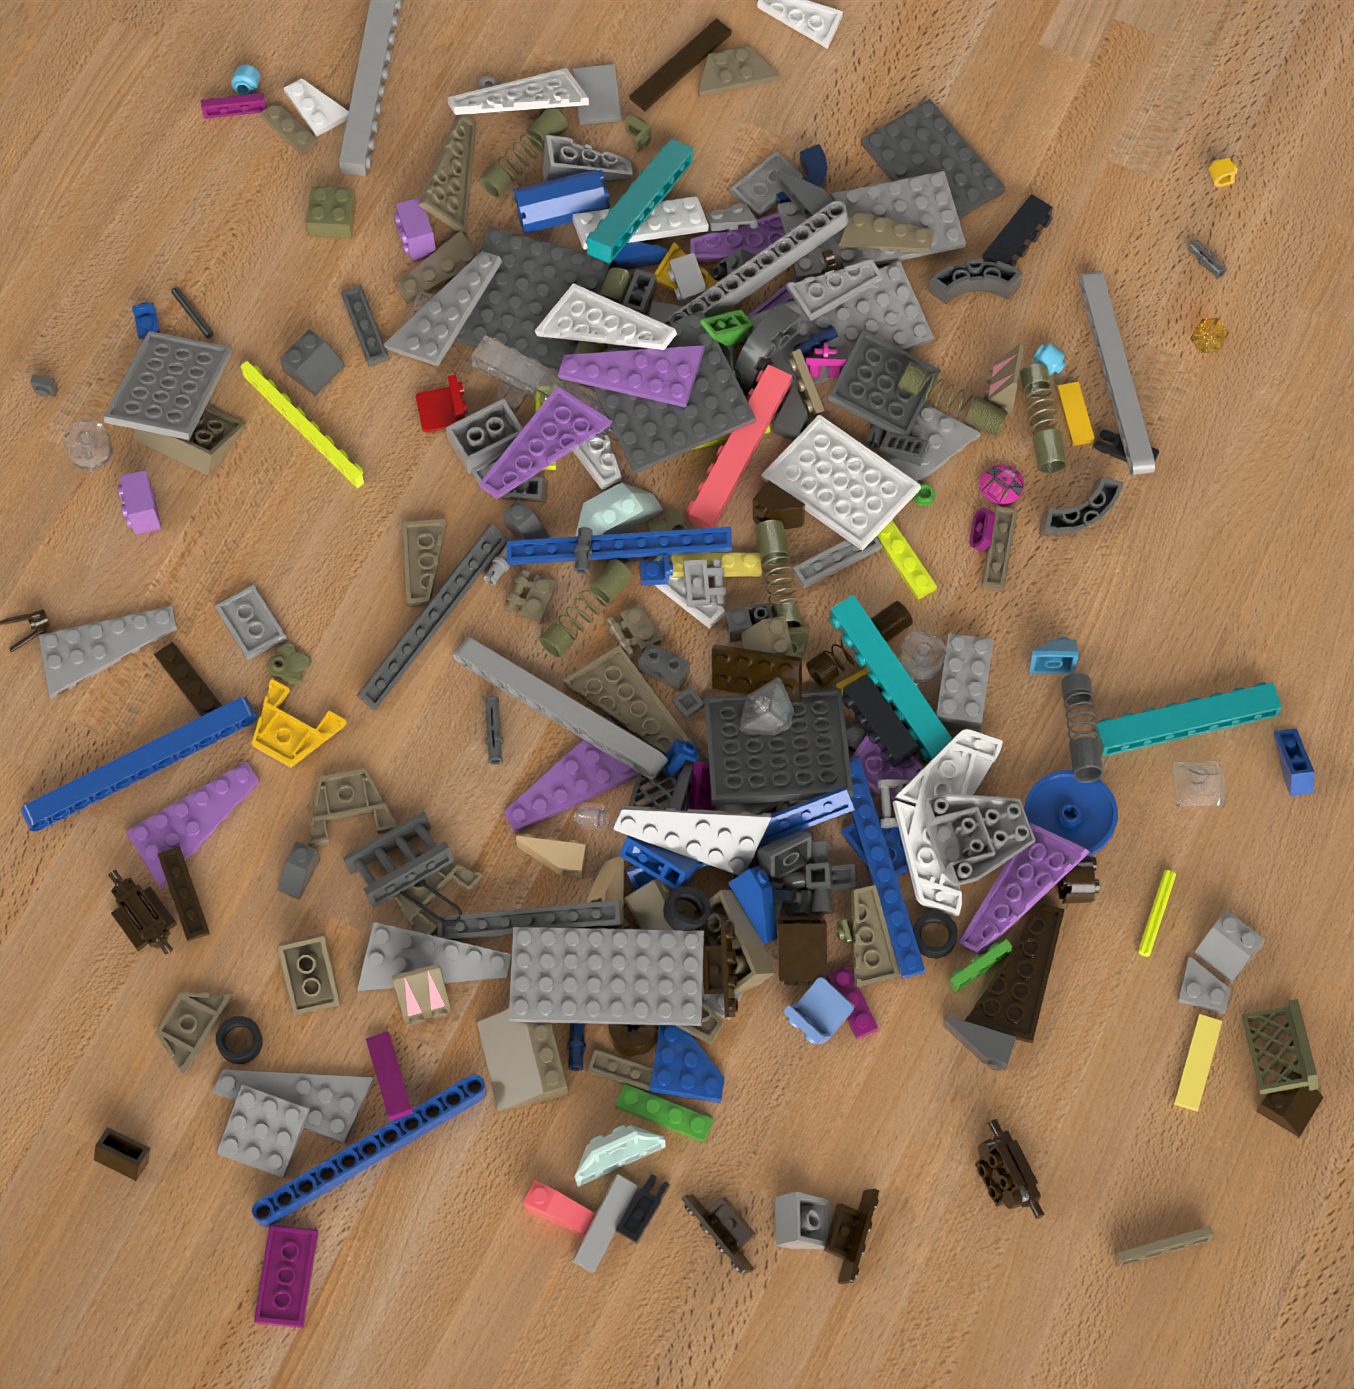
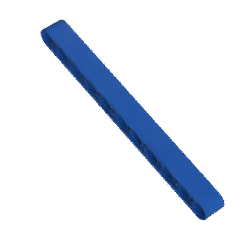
M240 697L27 803L21 808V813L30 831L42 830L253 724L257 720V715L248 698Z
M470 1075L412 1109V1114L393 1120L261 1198L252 1207V1215L255 1221L262 1227L273 1225L482 1101L486 1096L484 1080L478 1075ZM478 1084L481 1086L478 1092L473 1093L469 1091L472 1085ZM451 1097L460 1098L459 1103L455 1105L449 1104L448 1101ZM432 1109L439 1110V1114L436 1117H429L427 1114ZM409 1122H418L417 1128L413 1130L406 1128ZM389 1134L397 1135V1139L395 1141H385L386 1137ZM374 1146L376 1151L373 1154L367 1155L364 1153L367 1147ZM350 1158L355 1160L353 1166H343L344 1162L347 1159ZM325 1172H334V1175L331 1179H322V1176ZM304 1184L313 1185L309 1192L301 1191ZM283 1197H292L289 1204H280V1200ZM262 1209H269L270 1213L267 1217H258Z

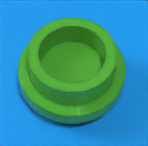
M927 484L920 485L921 489L913 499L920 506H928L935 500V491Z

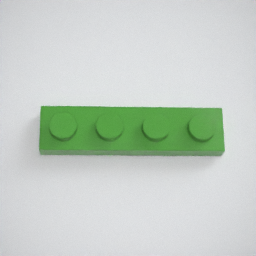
M624 1084L615 1104V1108L702 1143H705L714 1119L627 1084Z

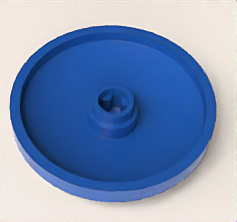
M1072 770L1056 771L1041 778L1029 791L1024 805V811L1029 824L1032 823L1086 848L1090 852L1086 856H1091L1103 849L1113 837L1117 826L1118 809L1110 789L1100 779L1090 783L1079 782L1074 779Z

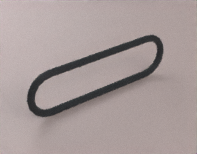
M421 880L418 882L419 884L457 909L459 916L455 921L447 922L403 891L400 892L405 898L447 926L455 925L461 920V909Z

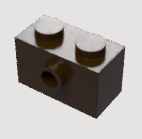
M107 1127L95 1145L94 1161L137 1181L148 1164L150 1148Z

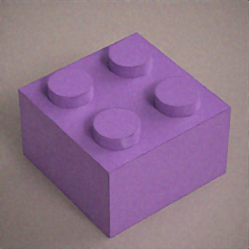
M421 197L396 204L397 213H394L397 224L396 229L399 237L402 238L405 255L409 254L412 262L427 258L436 251L433 231L426 211L418 205Z
M144 470L120 476L121 485H118L120 498H122L123 504L121 507L128 528L132 527L135 535L161 529L154 490L147 471Z

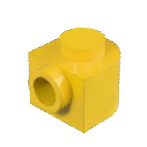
M1230 157L1213 161L1208 169L1215 186L1222 187L1234 183L1237 166L1234 161L1231 162Z

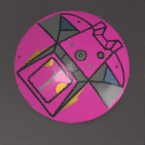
M998 464L989 467L983 472L980 478L979 490L990 502L1006 507L1021 496L1024 489V480L1020 472L1009 465Z

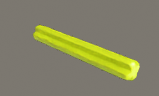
M1165 870L1138 949L1139 955L1149 957L1176 877V873L1173 871Z

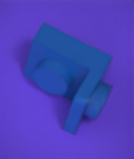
M140 303L132 306L139 339L145 338L148 331L160 333L154 303Z
M663 554L662 561H642L639 563L641 585H668L669 576H673V563L669 562L668 554Z
M675 739L664 755L668 760L664 766L666 773L674 776L679 768L683 767L685 759L695 763L698 762L699 755L696 745L689 741Z

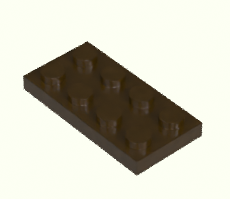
M715 644L712 647V689L800 702L802 699V657Z

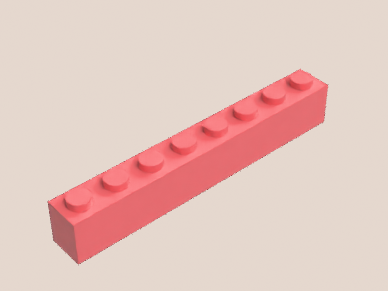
M769 364L765 371H760L756 382H758L756 388H751L746 398L756 418V422L727 434L726 437L729 439L725 445L721 444L719 447L716 463L712 462L706 474L709 476L706 482L702 481L697 489L698 497L695 501L691 500L686 512H688L689 522L702 528H715L789 389L792 375Z

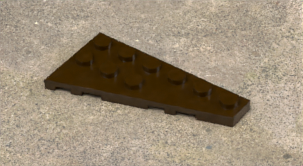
M1045 904L1040 905L1010 954L1006 957L988 984L985 992L965 1019L966 1022L1016 1037V1040L1033 1044L1065 909Z

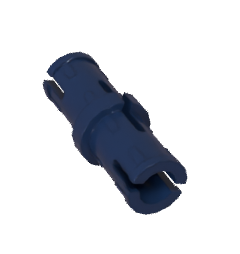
M830 325L816 334L809 335L808 339L793 346L794 351L801 349L803 356L814 351L815 348L821 349L824 342L827 343L838 337L837 331Z
M570 1023V1041L567 1043V1049L569 1050L568 1069L571 1071H582L584 1069L583 1055L584 1050H586V1043H584L585 1023Z

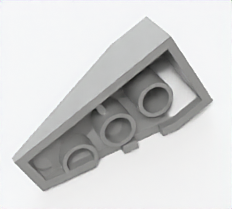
M546 135L542 165L544 182L594 169L602 170L604 181L627 179L633 176L630 159L607 151L603 153L594 151L592 146L587 144L585 147L573 143V139L551 135Z

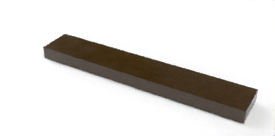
M716 18L630 95V100L643 111L649 109L705 59L708 54L723 43L732 34V30Z

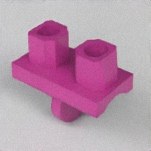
M826 342L823 343V349H814V355H822V359H804L811 377H820L821 365L829 366L828 378H838L843 366L846 364V360L828 359V356H836L837 349H829Z

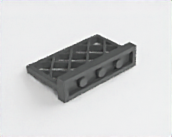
M685 759L683 767L679 768L680 772L674 776L667 774L664 766L654 778L656 779L662 775L666 778L659 783L638 773L628 806L650 808L654 806L658 810L675 808L677 811H687L690 800L693 763L695 762ZM648 782L653 785L646 790L641 788V786ZM671 783L675 786V788L669 791L664 789V787ZM656 791L662 794L654 799L650 796ZM643 798L648 801L641 806L636 803ZM666 799L671 802L664 807L659 805V803Z

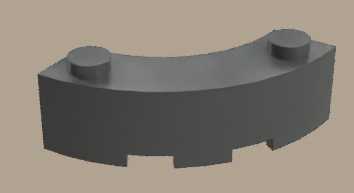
M984 259L966 260V263L955 266L952 264L935 274L930 280L929 292L945 304L961 294L974 291L994 293L1008 300L1021 286L1023 272L999 261L993 263L985 262Z
M782 303L768 312L767 316L759 323L746 341L737 362L734 364V370H738L741 375V384L739 386L748 393L751 388H756L758 384L756 379L760 371H765L768 364L772 366L773 361L771 358L776 350H782L792 338L800 333L802 316Z
M1101 477L1095 482L1091 494L1083 504L1068 509H1047L1042 515L1038 534L1066 536L1088 528L1102 518L1114 505L1121 492L1123 482Z

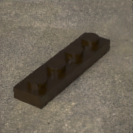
M173 642L154 654L157 661L200 717L222 706Z
M180 846L158 853V858L187 942L209 935L210 932Z

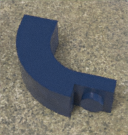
M820 144L800 151V165L806 174L805 181L825 189L827 160ZM783 191L776 194L777 207L778 204L791 202Z

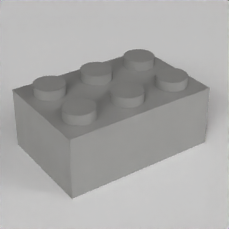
M502 399L446 427V433L450 445L467 473L470 474L472 473L471 469L508 447L523 428L506 400Z

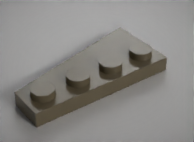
M851 209L848 217L849 222L844 229L839 249L857 248V250L867 251V248L880 249V251L896 249L900 250V252L929 253L935 231Z
M460 230L398 281L396 288L406 304L449 283L477 254Z
M447 519L402 522L408 607L427 605L432 598Z
M876 885L851 891L854 988L900 977Z

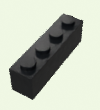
M1031 194L986 249L982 259L985 262L997 263L999 261L1015 267L1016 261L1020 257L1023 258L1028 252V246L1039 239L1041 230L1051 224L1053 220V207Z
M867 674L843 687L842 701L847 709L851 708L855 713L854 717L859 726H864L868 731L867 735L872 744H877L881 749L880 753L885 762H890L893 768L917 754L918 744Z

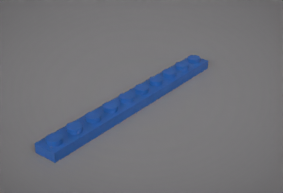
M731 527L593 535L591 538L592 555H590L589 560L732 551ZM578 536L507 541L508 565L575 561L576 554L574 553V548L577 546Z
M860 757L850 759L853 797H851L855 808V810L851 811L872 883L876 885L901 977L905 979L924 974L925 967Z
M846 786L771 814V820L758 846L855 810ZM692 859L698 863L696 870L708 865L706 863ZM637 866L627 869V874L635 891L652 880L657 879Z

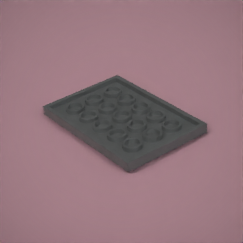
M931 99L861 139V145L891 181L945 171L959 219L1005 192V186Z

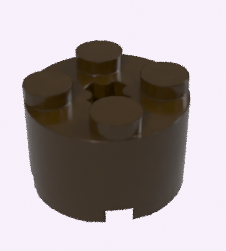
M1085 856L1057 883L1059 899H1063L1062 904L1092 903L1095 900V893L1100 891L1099 879H1095V871L1097 869L1096 857Z
M608 1024L611 1043L615 1050L622 1055L628 1057L643 1055L650 1051L656 1042V1025ZM629 1028H637V1031L633 1029L631 1032H629Z

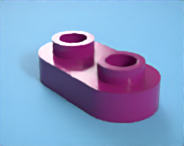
M985 507L979 509L974 515L969 540L970 546L978 551L987 549L992 542L995 514Z

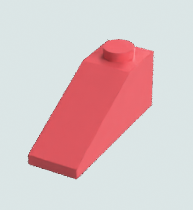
M535 1180L523 1201L525 1210L583 1237L595 1216L594 1212Z

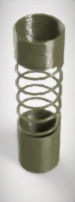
M547 108L527 129V134L520 136V142H514L513 149H507L505 156L498 158V164L491 165L480 177V183L483 188L492 196L500 197L509 188L511 181H515L513 173L500 165V159L506 158L509 165L517 173L522 174L521 167L514 160L507 157V152L513 151L522 164L530 166L528 159L516 151L514 145L516 143L521 144L523 150L531 158L537 159L536 153L528 145L522 143V137L527 136L537 150L544 152L546 135L559 136L568 127V122L564 115L555 108ZM524 146L530 149L535 155V157L530 155L524 148ZM517 153L527 161L528 165L518 157ZM510 161H512L520 169L521 172L516 170L510 163ZM502 168L508 171L514 179L510 178Z
M611 268L608 271L599 295L622 305L633 275L622 268ZM579 341L574 354L605 352L604 349L607 348V344H605V347H601L595 342Z
M909 362L897 385L898 387L916 396L932 376L924 399L925 401L929 399L942 381L935 406L940 403L952 387L945 408V412L948 411L963 391L955 417L960 414L968 401L973 397L964 422L966 421V423L968 422V424L970 423V425L972 424V426L974 425V427L976 426V428L978 427V429L980 428V430L982 429V431L984 430V432L986 431V433L988 432V434L990 433L994 437L998 434L1008 411L1006 412V410L1004 411V409L1002 410V408L1000 409V407L998 408V406L996 407V405L994 406V404L992 405V403L990 404V402L988 403V401L986 402V400L984 401V399L982 400L978 396L975 398L974 394L966 400L960 409L965 391L964 389L960 390L950 403L955 387L954 384H951L939 399L944 385V378L940 379L929 393L934 374L931 373L923 382L927 370Z
M1031 364L1020 371L1023 392L1027 396L1025 402L1029 406L1027 412L1031 416L1029 423L1033 426L1031 433L1034 435L1033 444L1038 469L1043 473H1055L1064 469L1067 465L1060 430L1052 428L1036 434L1033 432L1034 427L1050 428L1058 423L1057 419L1048 418L1053 416L1056 410L1046 408L1051 406L1054 400L1044 398L1052 393V390L1049 389L1051 381L1048 367L1043 364ZM1046 390L1050 391L1049 394L1044 396H1030ZM1028 397L1043 398L1033 402L1031 405L1027 402ZM1040 401H1052L1051 404L1046 406H1032ZM1030 407L1046 408L1035 412L1033 415L1029 412ZM1042 411H1054L1053 414L1048 416H1034ZM1032 417L1048 418L1039 421L1035 425L1031 422ZM1044 421H1056L1055 424L1050 426H1037Z
M766 520L755 527L760 558L764 563L762 570L767 573L764 581L768 583L766 591L771 594L768 602L772 605L773 618L785 616L788 628L800 627L802 622L799 606L796 604L797 599L785 598L774 604L770 601L772 595L778 597L793 594L796 589L785 587L773 593H770L768 590L770 585L784 586L792 583L794 579L792 577H781L770 583L766 580L768 574L780 576L792 570L788 566H781L769 572L765 571L764 567L766 564L781 565L790 560L783 523L779 520ZM789 568V571L784 573H771L778 569ZM781 579H791L790 582L784 584H773ZM793 589V592L788 594H775L782 590ZM786 600H795L794 603H793V602L780 603V602L786 601Z
M611 559L589 583L590 591H581L582 599H574L575 607H567V615H560L558 617L559 624L552 623L539 637L541 645L553 656L561 657L573 644V639L577 640V637L572 631L562 625L560 618L562 616L569 618L577 629L584 632L583 626L570 617L568 609L577 610L585 621L592 623L590 617L577 608L575 601H583L593 613L600 615L598 609L584 599L583 593H591L601 605L607 607V603H611L633 579L630 569L621 561Z

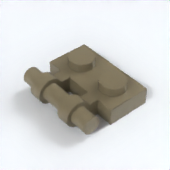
M522 570L520 576H517L515 579L513 592L507 597L506 601L508 603L505 610L513 612L515 607L521 608L520 617L541 624L558 586L557 581L536 575L534 581L531 582L528 581L530 572ZM523 589L529 591L526 599L520 597Z
M640 604L621 612L620 618L622 622L617 623L614 617L606 620L610 634L615 636L619 642L618 645L621 646L629 658L636 654L633 650L636 646L643 653L649 643L654 645L662 643L659 634ZM628 630L632 638L627 639L623 632Z

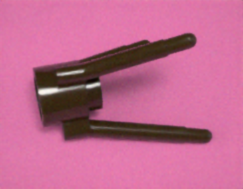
M44 609L0 621V625L28 620L31 629L36 628V631L9 649L10 652L20 648L36 636L46 633L44 627L50 625Z

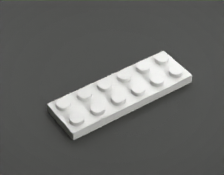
M697 196L661 201L627 243L708 231L709 224ZM609 209L573 214V223L583 249L588 248V244H586L588 234L597 228L599 221L607 216Z

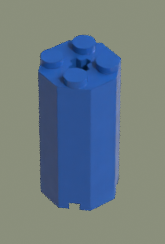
M594 169L513 189L514 200L518 209L517 213L524 234L573 222V214L610 209V196L607 187L604 188L602 170Z

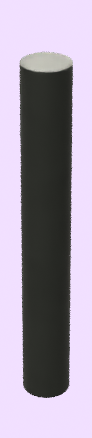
M178 287L173 288L171 293L205 337L211 338L214 334L180 289Z

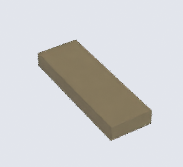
M594 1049L586 1070L587 1073L622 1085L627 1084L655 1095V1092L649 1091L653 1067Z

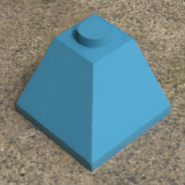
M1061 637L1053 639L1033 650L1029 674L1075 673L1079 656L1076 640Z

